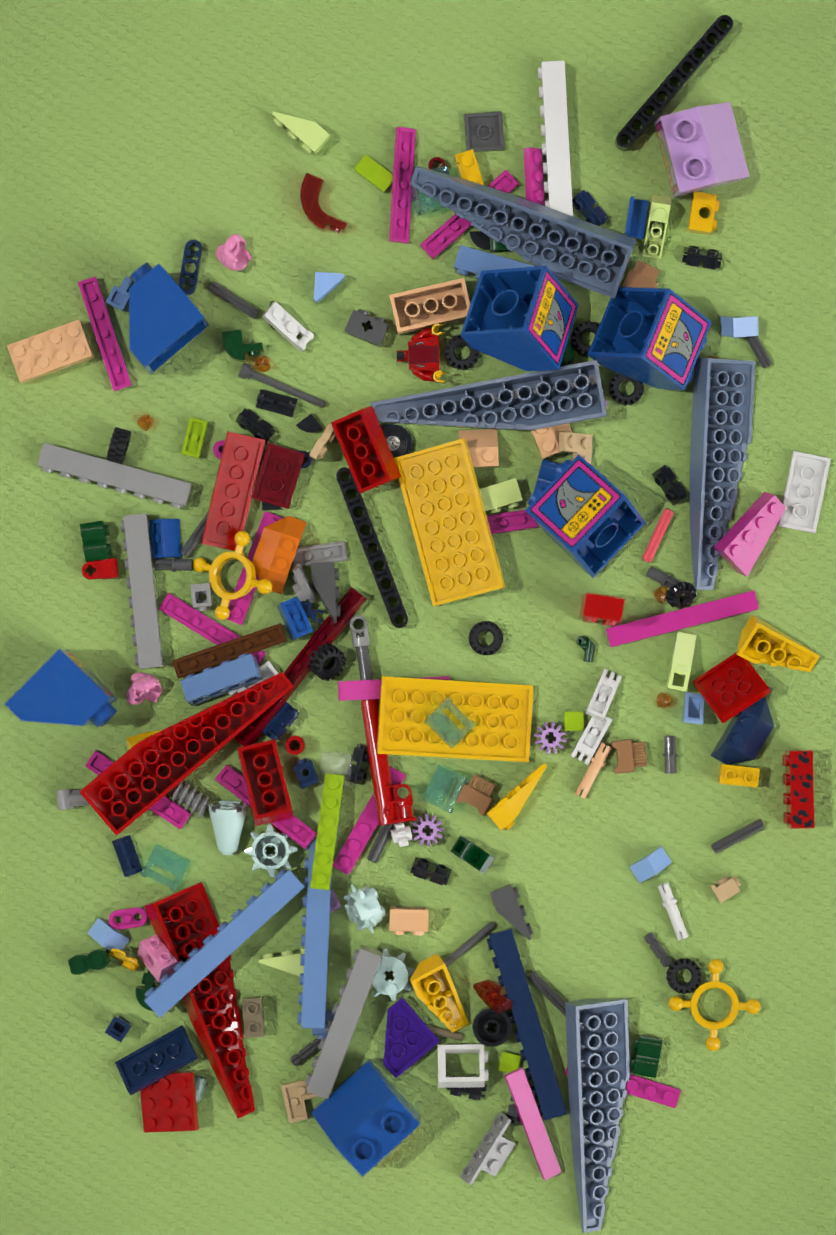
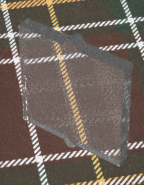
M339 751L321 752L319 785L324 786L325 773L344 775L343 787H351L352 754L339 753Z

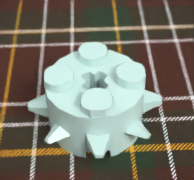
M268 824L266 832L262 834H257L253 831L250 833L254 842L252 847L244 850V853L252 855L255 861L252 867L253 871L261 867L267 869L270 877H273L275 870L281 866L287 869L291 868L287 859L291 853L297 851V848L289 845L287 835L274 831L271 824ZM274 846L276 853L268 855L266 847Z
M351 884L352 892L344 896V900H347L348 903L344 905L347 915L352 923H357V930L361 931L368 928L374 933L373 926H376L377 923L382 921V917L386 916L383 906L379 905L377 900V891L366 886L357 890Z
M383 949L382 959L372 982L375 988L374 997L382 993L389 995L392 1001H395L396 994L401 990H412L407 982L408 976L413 974L415 969L407 967L404 962L406 955L404 952L397 957L390 955L387 949ZM391 970L393 971L394 978L388 980L386 979L385 972Z

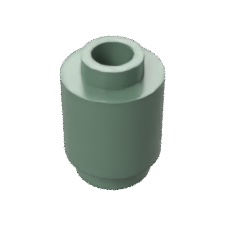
M194 1074L196 1102H201L207 1087V1079Z

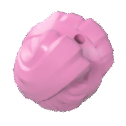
M240 234L231 235L225 244L219 245L216 250L218 260L223 266L232 271L244 269L248 265L249 259L252 258L249 251L244 248L246 240Z
M134 673L131 676L132 684L127 691V702L131 705L141 704L144 699L157 702V698L162 692L159 680L148 673Z

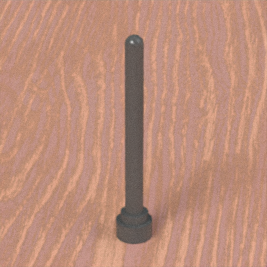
M243 363L238 377L242 379L252 378L321 408L326 406L324 400L255 372L251 365Z
M489 922L445 958L443 962L446 967L495 928V923Z

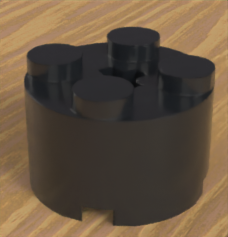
M490 1006L484 1007L477 1012L473 1019L474 1036L483 1045L490 1047L500 1046L510 1036L511 1021L504 1010L496 1012ZM489 1022H491L492 1024H497L495 1025L496 1029L494 1031L492 1029H487L489 1027Z

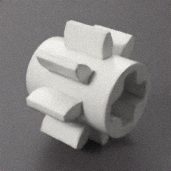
M404 823L394 824L395 829L390 830L393 844L398 843L400 847L408 846V841L413 840L410 826H404Z

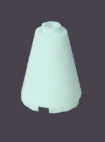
M224 800L219 801V805H214V802L209 804V813L218 851L222 852L223 855H232L238 849L247 812V804L244 803L241 806L240 801Z

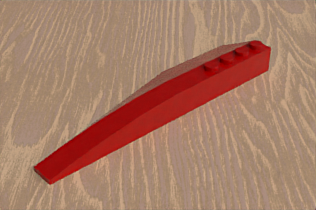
M280 672L139 741L81 789L79 793L117 836L289 692L294 685L283 672Z
M202 882L144 905L155 934H157L178 961L177 963L181 960L185 962L189 958L188 954L197 947L199 949L204 945L202 941L210 934L214 936L218 932L219 924ZM229 955L181 999L211 1067L236 1117L239 1119L254 1112L255 1106L252 1087L249 1084L248 1075L250 1074L249 1068L246 1065L245 1056L247 1055L246 1049L243 1046L242 1039L244 1036L240 1011L236 1002L237 992L234 989L233 983L234 973L230 964L231 955Z

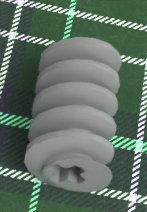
M184 780L181 781L170 793V795L173 794L172 801L179 798L178 805L186 803L184 809L187 810L192 807L191 814L198 811L197 818H201L209 807V796L207 795L205 798H202V791L196 794V787L190 790V783L188 782L186 785H183Z

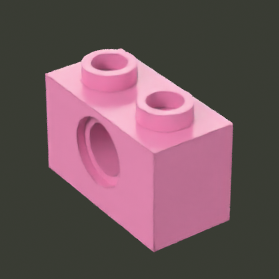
M157 934L140 941L137 956L159 983V980L165 974L171 975L175 971L174 966L178 961Z

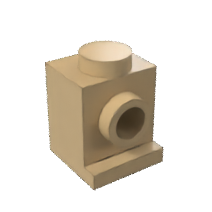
M725 876L717 881V886L714 884L709 885L720 903L740 892L738 887L741 886L736 876L730 878Z

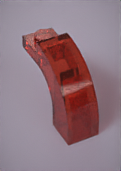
M306 172L301 185L300 199L307 219L322 232L329 226V230L337 234L340 231L345 233L347 223L327 215L319 206V195L324 186V180Z

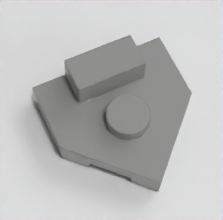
M300 562L292 564L295 574L293 579L296 583L292 587L300 602L306 599L310 603L316 601L317 598Z

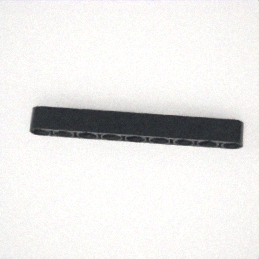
M721 15L622 128L615 139V145L619 150H628L730 33L733 27V20L730 16ZM719 22H727L729 28L721 29ZM714 36L716 43H708L706 37ZM701 50L704 57H695L694 51ZM682 65H689L691 71L688 73L683 72ZM676 79L679 82V86H670L669 80ZM663 93L667 99L661 102L657 99L656 95ZM652 108L654 115L647 116L644 113V109ZM638 122L641 124L642 129L636 131L632 128L631 124ZM625 136L629 139V143L622 145L619 142V138Z
M346 467L341 468L337 471L336 478L389 618L394 627L404 628L408 624V616L365 503L350 469ZM344 471L350 473V479L346 482L340 480V474ZM350 489L357 491V497L353 500L348 499L346 496L347 491ZM355 508H363L364 515L359 518L353 515ZM363 525L370 526L371 532L369 535L365 536L360 533V528ZM368 544H377L378 550L375 553H369L367 551ZM376 561L384 562L385 567L382 571L374 569ZM387 578L391 581L392 584L389 589L381 587L380 583L383 579ZM396 597L398 605L396 607L388 606V598ZM398 614L405 617V622L402 625H397L394 622V618Z

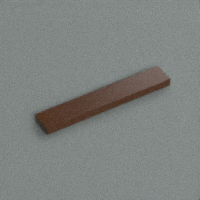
M279 623L172 660L179 679L206 668L220 665L224 661L237 659L242 654H252L287 642L282 624Z

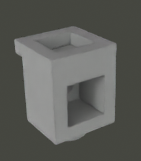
M211 584L191 585L193 608L198 607V611L210 610L209 606H214ZM202 593L206 594L207 596L206 600L204 601L200 599V595Z

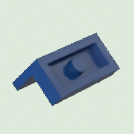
M631 196L624 236L643 240L649 201L634 199L635 197Z
M179 519L149 520L152 559L181 557Z
M297 596L277 605L292 641L313 631Z

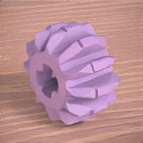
M544 722L545 730L538 726L537 729L542 733L534 734L535 737H540L541 739L535 741V744L542 742V745L539 747L540 751L547 746L546 754H549L550 747H552L554 753H557L555 746L563 749L559 742L567 741L565 738H560V736L566 734V731L558 732L562 728L561 725L554 729L555 722H551V728L548 727L547 722ZM549 732H552L553 736L556 737L555 741L552 740V743H548V740L545 739L546 734L549 735Z
M425 814L426 821H423L422 817L419 816L418 820L421 824L413 822V825L418 827V829H412L411 832L419 833L414 837V840H418L421 837L420 845H423L424 840H427V847H430V840H433L435 845L438 843L435 836L442 839L443 836L438 834L437 831H444V828H437L442 821L439 820L434 823L435 815L432 816L430 821L429 815ZM425 825L433 828V833L430 832L431 835H426V832H422V828H425Z

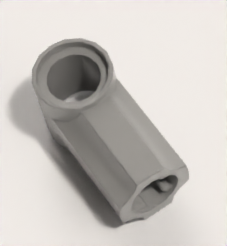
M81 789L56 791L58 810L90 804L79 793Z

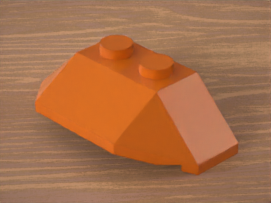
M287 516L264 527L252 563L259 580L268 579L271 581V591L282 594L307 522Z

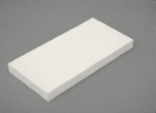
M793 451L782 501L786 509L778 521V526L816 534L831 458Z

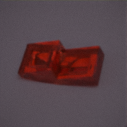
M489 979L473 984V988L478 996L494 1012L500 1013L512 1009V1001L500 994V986Z

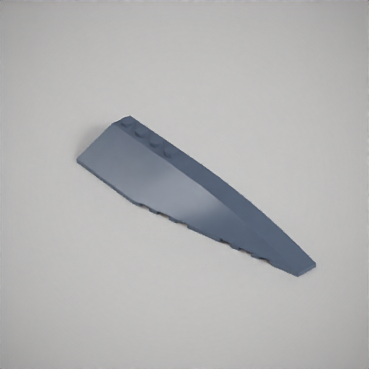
M415 167L410 183L412 186L430 198L433 197L442 206L448 207L457 213V216L466 219L481 232L495 241L501 242L507 246V249L516 252L528 263L531 262L535 266H547L555 277L615 299L634 249L635 239L491 187L427 168Z
M697 358L694 365L690 450V534L694 587L696 590H713L719 567L717 563L721 555L713 547L728 532L726 527L728 520H731L738 493L737 484L742 478L743 472H741L743 461H746L747 445L750 444L752 438L755 361Z
M597 360L559 367V370L535 371L370 403L373 406L378 421L383 423L536 430L607 416Z
M626 998L582 999L565 1002L571 1142L577 1200L583 1233L598 1231L602 1227L605 1211L604 1201L609 1187H607L608 1179L612 1174L611 1163L612 1159L615 1158L620 1131L618 1126L620 1117L623 1115V1099H626L627 1094L625 1089L630 1077L628 999Z

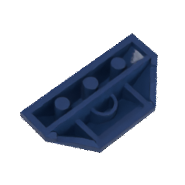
M764 697L731 719L713 750L712 757L727 765L756 758L774 727L769 707Z

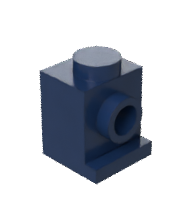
M304 758L296 762L297 766L293 767L301 789L320 781L312 760L307 761ZM303 769L309 770L308 776L302 775Z
M116 1014L105 1033L121 1043L133 1024Z

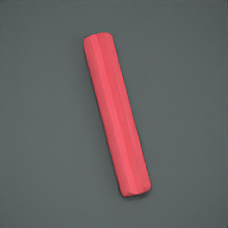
M666 508L663 510L642 556L644 561L652 562L673 516V511Z

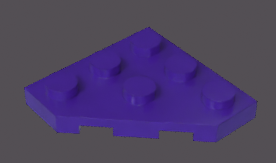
M403 997L387 1010L383 1064L397 1078L440 1042V1039Z

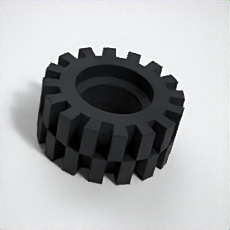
M581 322L574 329L571 343L577 353L588 356L587 354L591 346L584 345L581 341V336L587 331L593 332L596 335L599 328L597 322Z
M456 335L447 343L445 357L451 367L457 368V370H467L476 364L479 358V351L471 348L461 335ZM459 345H465L469 348L470 354L468 358L461 360L455 356V349Z
M617 373L610 382L609 393L618 404L624 406L633 405L643 395L644 384ZM623 381L632 382L634 385L633 393L623 395L619 390L620 383Z
M115 427L107 452L108 461L123 464L130 443L131 431Z
M482 621L475 624L470 630L469 644L476 653L487 656L496 653L501 648L503 634L497 624L491 621ZM482 631H489L493 635V642L488 646L480 644L478 636Z
M326 643L323 644V647L319 645L317 647L318 651L315 649L313 651L314 656L310 655L312 661H309V668L321 680H334L335 675L337 677L340 676L339 671H344L342 666H346L344 662L346 657L341 650L330 643L328 645ZM332 657L331 662L326 667H323L324 662Z
M687 958L673 961L666 972L669 986L678 993H692L701 983L702 975L700 968L695 962ZM681 969H688L691 972L690 981L680 983L676 977L677 972Z

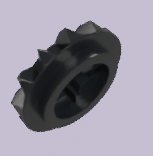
M679 582L667 591L666 600L672 608L676 606L680 609L683 605L687 607L688 603H693V598L696 597V589L689 582Z

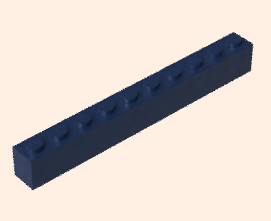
M510 927L490 933V938L486 940L489 950H494L496 956L492 960L495 969L499 968L501 973L498 976L500 986H505L507 994L503 995L506 1006H511L510 1020L512 1024L516 1023L518 1031L514 1033L517 1043L521 1042L523 1046L520 1053L522 1060H527L529 1066L525 1070L528 1080L532 1079L534 1083L531 1090L534 1098L538 1097L540 1105H537L541 1116H544L545 1120L565 1115L567 1112L512 929Z

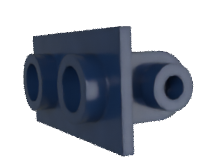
M583 190L572 199L575 208L581 212L587 222L600 226L608 220L606 218L607 215L599 205L593 209L592 205L596 201L589 192Z
M286 702L262 732L271 740H280L279 738L286 731V725L290 727L298 719L299 712Z
M130 835L112 841L124 877L143 871Z

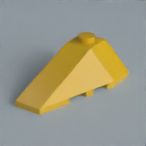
M751 615L741 632L736 653L738 656L755 664L763 663L774 667L782 666L806 672L812 670L820 657L819 654Z
M545 763L540 765L486 812L501 831L504 828L507 831L515 824L513 820L518 816L546 769L547 765Z
M435 954L420 962L410 978L416 996L452 1033L468 1025V1019L443 960Z

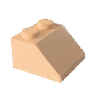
M569 423L530 430L542 460L561 453L559 451V432L572 433Z
M497 429L459 430V439L466 438L473 468L499 467Z
M390 907L389 931H393L394 935H405V931L412 932V935H424V932H428V908Z

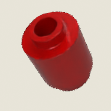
M291 736L286 741V750L292 755H298L305 749V741L300 736ZM294 741H297L299 743V747L297 749H294L292 747V743Z

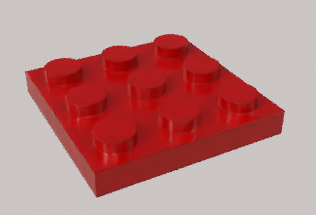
M736 653L692 681L722 724L771 692L750 662Z
M194 1072L171 1073L140 1090L144 1133L199 1130Z

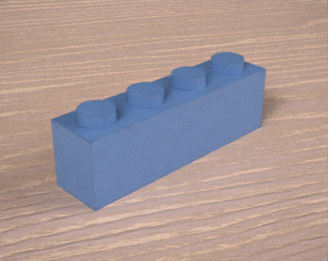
M460 245L454 270H457V274L462 276H468V274L475 275V279L479 280L481 271L534 267V265Z
M247 653L240 655L236 660L224 661L218 667L206 668L200 674H190L180 682L187 703L194 706L263 678L256 658L252 654Z

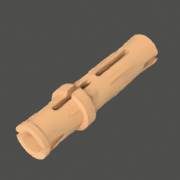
M602 742L595 756L591 758L592 762L575 791V794L579 796L582 789H584L581 795L584 799H586L601 767H604V761L612 747L607 746L603 752L606 744Z

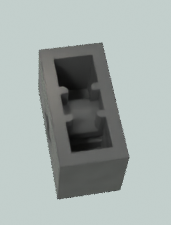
M358 309V311L353 310L344 332L380 348L389 328V325L386 324L387 320L378 316L375 319L369 317V313L362 309ZM367 323H371L370 325L372 330L368 329L367 332L364 331V327L362 325H367Z

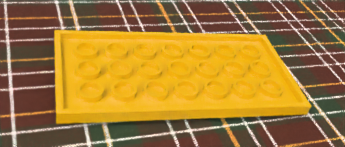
M466 438L394 458L401 475L398 479L433 606L506 587Z
M381 676L377 754L529 762L534 686Z

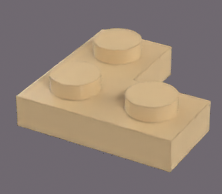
M328 424L321 438L317 440L309 454L310 458L318 461L319 458H324L327 452V443H332L336 437L331 424Z
M559 432V451L573 453L572 461L580 455L591 465L592 435Z
M306 1079L281 1085L289 1123L308 1119L304 1100L320 1097L306 1091L308 1086L305 1084Z

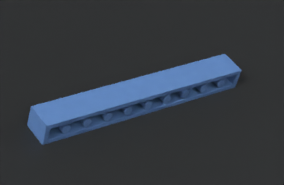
M317 835L306 848V850H309V858L305 857V869H308V877H304V888L308 889L307 896L303 897V908H307L306 915H303L302 927H306V933L302 935L301 946H305V954H301L300 965L304 966V973H300V985H303V993H299V1004H302V1012H298V1024H301V1028L325 1029L332 875L329 891L310 888Z
M289 869L279 871L274 876L276 878L275 881L271 884L269 882L260 889L262 892L257 897L253 895L246 901L247 906L244 909H237L231 915L233 919L228 923L224 921L217 928L218 932L214 936L210 934L202 941L204 943L199 949L197 947L188 954L189 958L185 962L181 960L174 966L175 971L171 975L165 974L159 980L161 984L156 988L151 987L144 994L146 996L144 1001L159 1018L304 888L303 884Z

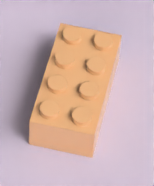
M464 278L389 295L398 335L430 328L434 324H447L465 320L470 307Z
M80 320L7 345L19 381L22 384L94 358Z

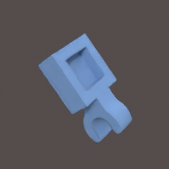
M125 276L120 288L114 285L106 303L124 311L129 302V293L127 291L131 287L133 280Z

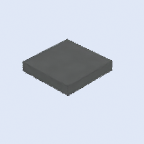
M502 111L464 114L466 151L472 149L474 152L505 150Z

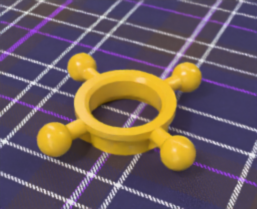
M239 531L235 535L234 539L237 544L235 552L220 554L213 561L212 565L208 564L202 557L194 559L192 567L196 572H209L211 587L222 598L221 604L214 611L215 617L219 620H225L229 617L228 604L230 600L241 598L248 594L253 587L257 588L261 594H268L272 590V583L268 579L256 580L255 567L244 556L243 548L250 541V536L245 531ZM231 559L239 560L246 569L245 584L239 591L234 593L227 591L221 582V570L224 564Z
M712 959L708 964V969L712 973L711 981L700 985L693 993L691 1000H682L679 996H673L669 999L668 1006L673 1011L691 1008L694 1019L701 1026L710 1029V1035L705 1042L706 1048L710 1051H717L721 1046L720 1039L717 1037V1029H722L731 1024L736 1018L738 1010H746L750 1014H756L760 1011L761 1005L756 999L738 1002L734 990L727 984L719 982V973L723 970L722 961ZM710 988L724 990L731 1000V1008L728 1015L716 1022L708 1021L701 1017L697 1008L700 995Z

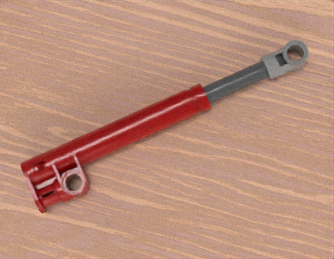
M357 615L351 619L350 629L353 648H356L360 680H373L368 649L370 639L367 621L364 617ZM356 620H361L364 622V627L357 630L353 627V623ZM361 700L378 824L382 826L415 821L417 817H413L411 788L406 784L392 785L388 754H377L380 700ZM402 787L407 788L409 791L406 798H400L397 794L398 790ZM405 807L407 809V817L405 815Z

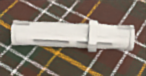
M669 882L664 883V885H658L657 888L663 899L662 905L666 907L677 940L689 937L676 904L677 899L672 894Z

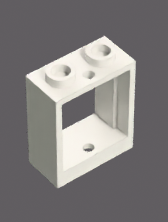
M438 1045V1088L485 1087V1081H488V1069H484V1062H488V1051H484V1045ZM479 1053L480 1077H446V1054Z

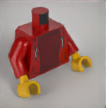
M434 324L430 328L421 330L412 336L411 341H408V350H397V362H409V370H411L414 376L423 381L445 383L444 380H440V376L442 374L446 375V373L439 371V337L436 336L445 334V332H439V327L443 326V324Z

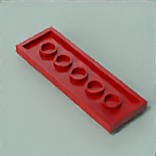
M227 431L201 540L202 544L235 551L237 544L234 538L236 533L244 531L265 444L264 439Z

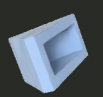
M315 272L314 301L316 304L345 280L343 273Z
M720 316L721 336L734 338L759 335L758 316Z
M685 692L681 722L703 724L704 698L701 694Z
M661 846L631 865L630 869L639 883L658 874L672 862Z
M99 917L87 933L101 946L110 951L112 948L123 950L130 938L112 928Z

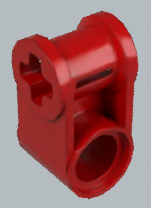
M117 558L87 562L82 567V574L89 580L119 578ZM88 566H92L93 569H96V572H93V576H89L88 573H85V570L88 569Z

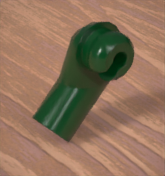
M585 635L579 636L577 644L585 651L583 661L593 663L594 643Z

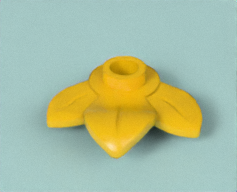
M112 948L111 951L113 953L108 954L122 961V966L130 971L136 972L137 968H140L139 960L131 956L127 957L122 950Z

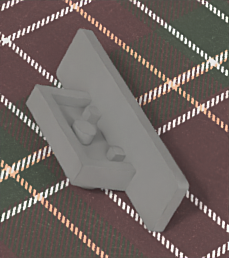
M499 1112L477 1150L474 1151L469 1163L463 1169L460 1177L467 1184H473L481 1169L496 1176L513 1149L515 1143L502 1136L511 1122V1119L504 1113Z

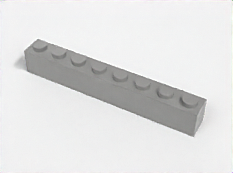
M43 443L37 464L42 467L41 471L52 473L53 470L60 472L59 476L70 479L71 475L79 477L78 481L89 484L91 480L97 482L96 486L106 489L109 485L116 487L115 491L124 494L127 491L134 492L133 496L144 499L145 496L152 497L153 502L160 504L167 501L171 503V507L181 509L182 506L187 507L193 486L191 483Z
M148 514L123 516L124 520H121V530L125 532L126 539L123 540V550L127 551L128 556L125 559V569L129 570L130 577L126 578L127 588L131 589L132 596L128 597L129 607L133 608L134 616H130L131 627H135L136 634L132 635L133 646H137L138 653L134 654L135 665H139V669L164 667Z
M361 945L359 950L355 949L352 960L355 961L353 968H348L345 978H348L346 986L342 984L338 994L341 996L340 1002H335L332 1013L335 1014L332 1021L328 1020L325 1031L328 1032L326 1039H321L318 1047L321 1052L319 1057L315 1055L311 1065L314 1067L313 1073H308L305 1081V1084L308 1085L307 1092L326 1099L329 1098L382 959V952Z

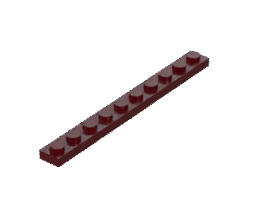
M352 587L347 591L337 604L340 605V616H337V623H334L329 615L284 672V675L294 687L234 737L237 742L242 746H247L256 741L265 726L310 672L309 661H312L310 655L314 656V649L318 651L317 647L319 645L323 647L325 643L327 645L328 643L332 644L365 602L366 598Z

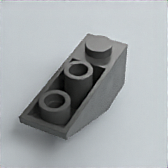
M334 562L311 563L312 587L333 622L337 623V616H340V605H336V598H340L339 586L336 587L335 580H339V569L335 568Z
M509 884L490 891L496 911L528 940H531L530 935L533 934L530 923H525L524 916L527 915L524 906H519L517 898H520L517 887L513 888Z

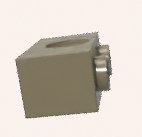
M262 996L243 997L245 1038L264 1037L265 1026Z

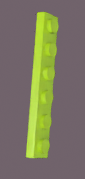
M325 773L310 883L311 889L330 890L344 775Z

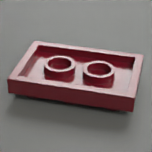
M268 443L252 498L289 509L305 454Z

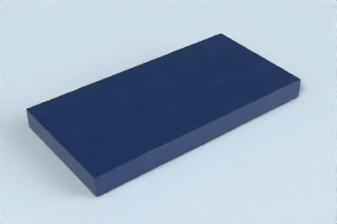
M182 1025L116 1061L115 1064L128 1093L133 1095L198 1059V1056Z

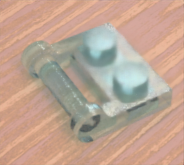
M447 697L424 722L450 748H453L476 723L473 720H469L452 703L453 700ZM446 708L464 725L461 730L443 713Z
M438 765L422 800L452 814L454 810L453 805L468 778ZM454 779H456L457 781L452 789V792L446 804H444L443 802L450 790V787Z
M156 844L141 876L149 877L169 887L171 891L176 892L190 860ZM152 865L175 875V880L173 881L150 870Z

